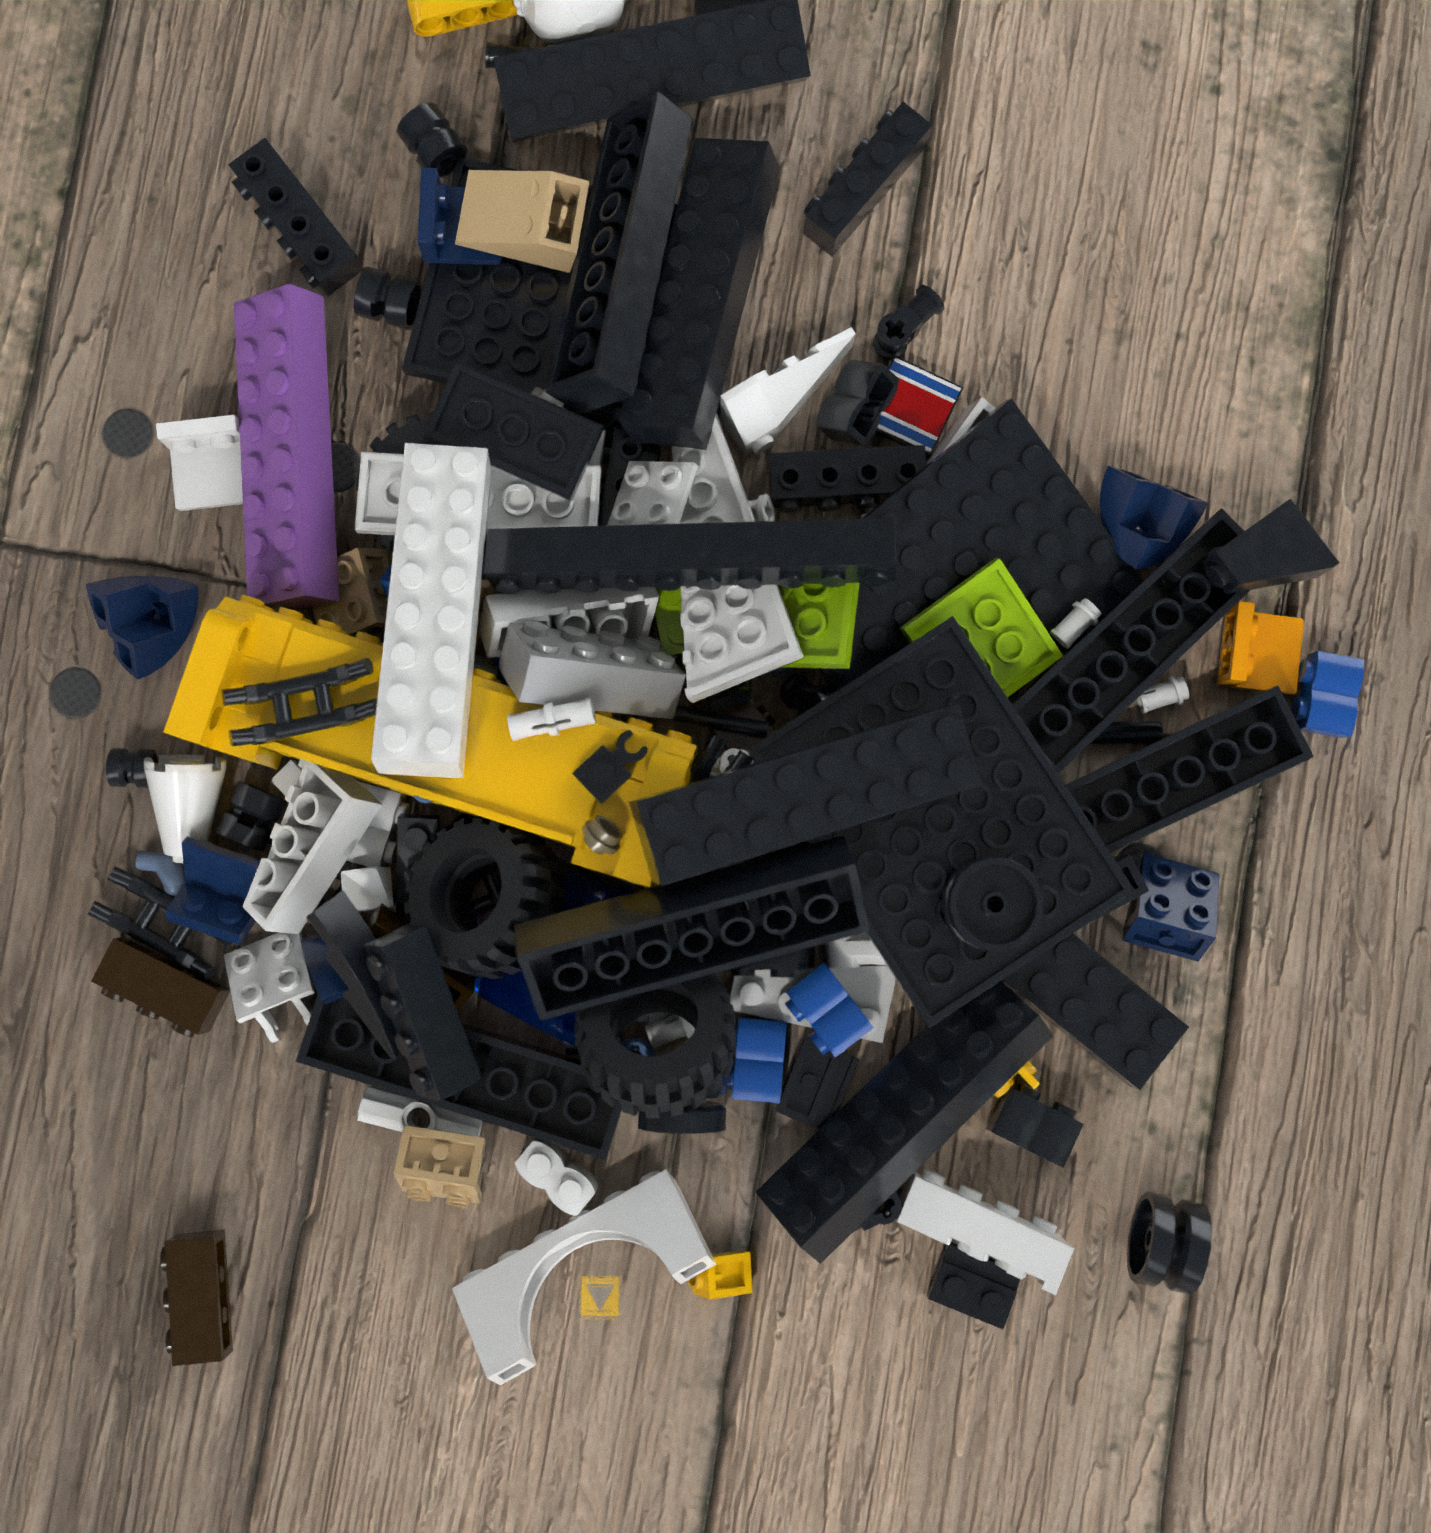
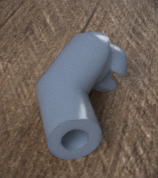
M142 850L137 853L136 869L157 872L164 884L165 892L176 896L186 883L183 865L173 862L172 856L165 855L164 853Z

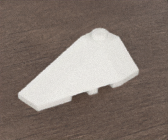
M852 327L813 346L807 352V358L800 361L799 358L792 356L784 360L781 364L782 366L774 374L769 376L766 370H763L720 395V419L744 457L753 451L756 455L760 454L775 443L774 438L779 435L853 347L856 333Z

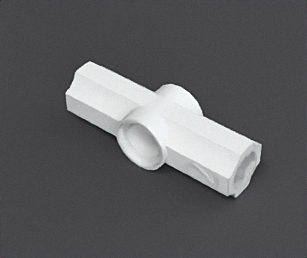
M373 1086L366 1087L360 1102L358 1121L403 1132L404 1125L418 1127L412 1119V1113L415 1108H423L429 1113L430 1124L426 1129L480 1137L483 1127V1121Z

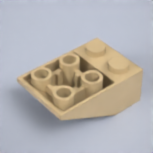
M469 170L455 245L570 273L577 255L589 181L553 171Z

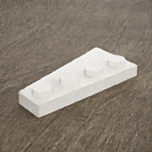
M888 966L829 968L874 1027L861 1039L883 1043L896 981ZM815 968L795 970L794 978L770 977V969H755V976H734L730 1004L733 1005L734 1011L812 1028L806 1018L798 1022L784 1003L790 999L786 991Z

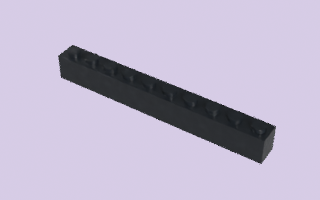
M896 518L488 529L483 574L495 590L505 594H516L520 590L556 593L560 589L596 592L600 588H617L621 591L633 592L639 590L640 587H657L665 591H674L683 586H697L704 590H715L721 586L738 585L744 589H757L762 585L775 584L785 588H799L803 584H822L826 587L835 588L841 587L845 583H863L867 586L879 587L886 585L888 582H898L899 534Z

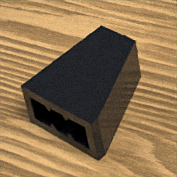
M1289 499L1221 547L1202 563L1206 567V573L1210 581L1215 586L1222 588L1225 594L1318 578L1340 562L1294 502Z

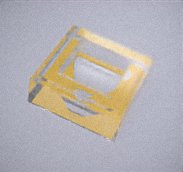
M580 1276L579 1319H620L621 1276Z

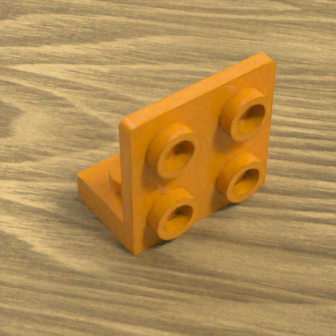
M1239 601L1224 615L1217 686L1263 692L1278 685L1283 695L1291 696L1296 694L1304 620L1302 618L1254 612L1255 603Z

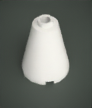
M191 754L159 755V763L155 764L151 757L144 759V771L165 855L172 856V861L175 863H183L181 843L186 836L200 841L209 840L226 772V759L215 756V764L205 763V755Z

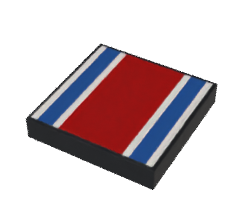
M894 355L888 369L899 379V384L892 402L881 412L880 421L875 433L901 446L925 445V455L927 458H930L964 387Z

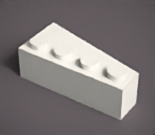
M640 587L639 590L633 592L621 591L617 588H600L596 592H582L577 589H560L556 593L521 590L516 594L501 593L488 595L484 599L478 630L488 657H501L509 623L524 624L525 621L540 622L548 628L560 630L564 626H574L584 630L586 633L598 635L602 631H611L620 634L624 638L637 640L639 636L649 635L659 596L654 587Z
M300 759L298 766L302 768L297 784H290L284 799L289 804L281 824L275 823L270 838H272V848L268 858H261L243 904V908L265 931L291 934L300 933L308 920L306 917L315 910L383 805L352 775Z
M923 1169L922 1174L914 1172L907 1179L900 1196L902 1206L901 1213L896 1219L897 1222L946 1245H950L951 1241L958 1244L957 1248L980 1261H988L989 1258L996 1260L995 1265L1021 1280L1026 1277V1274H1029L1036 1278L1042 1285L1043 1290L1053 1295L1057 1294L1074 1248L1056 1233V1225L1036 1216L1033 1222L1018 1217L1019 1209L999 1200L996 1206L981 1201L982 1193L965 1185H960L959 1190L944 1185L945 1177L927 1169Z

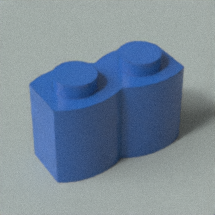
M1316 651L1308 654L1306 659L1301 661L1298 681L1302 682L1301 695L1296 697L1291 709L1301 731L1336 738L1352 736L1357 719L1358 696L1364 675V659Z
M824 962L786 991L790 999L784 1004L798 1022L806 1018L815 1030L809 1037L823 1055L830 1050L836 1058L874 1028Z
M738 1017V1025H735V1062L730 1074L727 1076V1089L732 1090V1099L780 1103L787 1022Z

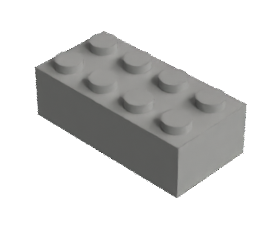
M525 621L524 624L509 623L498 666L519 702L543 705L544 703L553 702L555 706L590 697L595 711L673 719L686 676L675 663L674 658L661 646V642L652 637L639 636L637 640L627 639L611 631H602L600 635L590 634L574 626H564L560 630L548 628L546 625L536 621Z

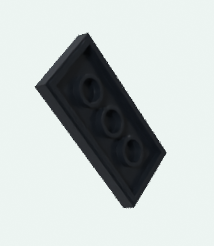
M456 361L423 435L445 446L488 448L490 466L572 502L604 427L601 424Z

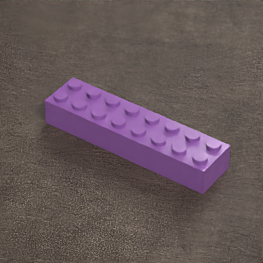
M289 283L234 303L247 596L265 602V606L274 609L277 613L280 607L296 611L339 601L324 296Z

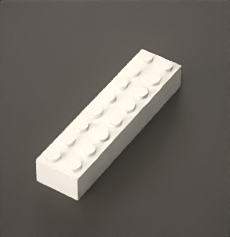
M405 443L371 756L378 774L464 778L491 479L488 448Z

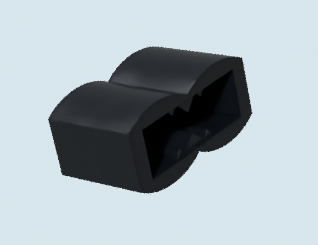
M858 360L849 361L837 378L834 393L823 403L817 417L816 426L831 440L864 446L874 435L880 421L881 412L892 402L898 388L899 379L884 364Z
M1020 1083L1016 1090L1010 1088L1000 1097L986 1129L1064 1168L1084 1125L1074 1119L1077 1111L1054 1101L1051 1108L1038 1101L1041 1095L1039 1092Z

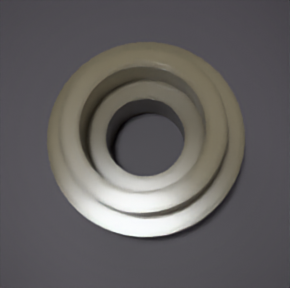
M598 815L594 820H588L582 826V831L585 835L584 841L594 852L598 854H615L620 848L619 841L623 838V834L617 825L608 818Z

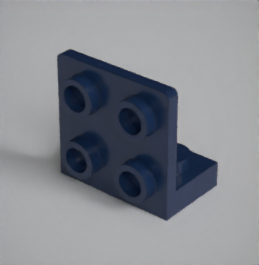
M421 168L417 242L424 263L500 265L502 263V256L455 245L465 188L447 187V184H441L437 168Z
M186 836L181 843L186 883L166 909L167 921L241 945L256 922L243 908V904L260 862L247 854L236 853L215 846L209 841H200Z
M1146 853L1141 859L1140 874L1149 892L1137 898V908L1123 928L1122 941L1199 962L1216 939L1220 876L1217 872Z

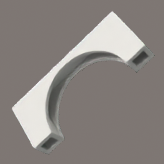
M667 1169L646 1174L639 1180L640 1184L627 1191L620 1190L610 1194L605 1198L604 1204L591 1211L583 1210L577 1216L573 1215L569 1219L568 1224L557 1230L551 1229L538 1234L533 1239L534 1243L521 1250L514 1249L504 1253L498 1258V1263L485 1270L477 1269L463 1277L462 1283L452 1288L487 1379L502 1385L536 1366L530 1339V1320L535 1298L545 1278L557 1263L584 1245L603 1240H623L639 1244L657 1254L667 1267L670 1275L680 1284L716 1265L675 1178Z

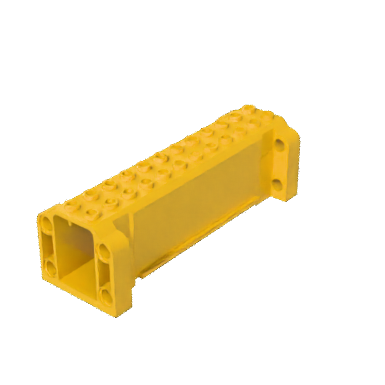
M242 594L239 601L225 597L216 609L211 608L204 616L163 733L276 770L279 768L283 755L299 761L302 759L352 775L355 779L412 797L415 795L434 801L432 803L472 816L478 815L531 832L538 837L575 848L571 861L572 864L645 888L657 886L652 882L629 802L689 784L690 770L698 754L697 745L692 744V737L673 730H668L665 736L653 732L652 724L629 717L628 723L615 720L616 717L613 716V712L594 710L596 724L560 730V734L556 736H550L549 733L513 741L509 732L507 715L544 708V705L519 702L510 686L501 684L502 681L496 679L497 676L495 674L473 668L464 778L378 774L371 760L376 716L353 725L338 726L288 737L272 743L232 747L229 739V730L276 723L272 699L271 701L258 704L224 706L221 696L222 689L275 682L325 671L328 668L368 658L374 667L372 674L358 678L356 681L345 685L330 686L334 710L354 703L359 704L374 698L378 699L384 643L380 642V638L357 631L356 636L352 637L350 633L341 630V626L326 620L318 619L317 625H314L312 621L303 618V614L288 608L280 607L278 613H276L274 609L265 606V602ZM313 690L288 696L293 719L318 714ZM630 730L633 735L625 742L624 747L626 751L635 754L642 747L646 746L648 752L641 761L628 763L624 766L632 776L601 805L572 773L602 745L612 753L617 749L616 744L619 736L623 732ZM600 815L617 825L623 834V838L619 841L620 848L615 854H598L586 845L584 841L585 835L582 831V826L586 821L594 820L596 816Z

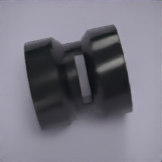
M112 748L108 753L106 761L108 784L112 787H125L131 783L139 788H148L144 771V759L151 757L154 764L158 763L155 750L140 749L135 753L130 752L126 748Z

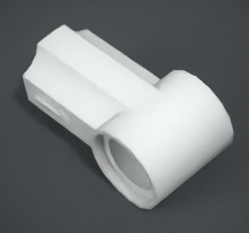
M866 932L825 943V959L828 968L861 967V964L886 965Z

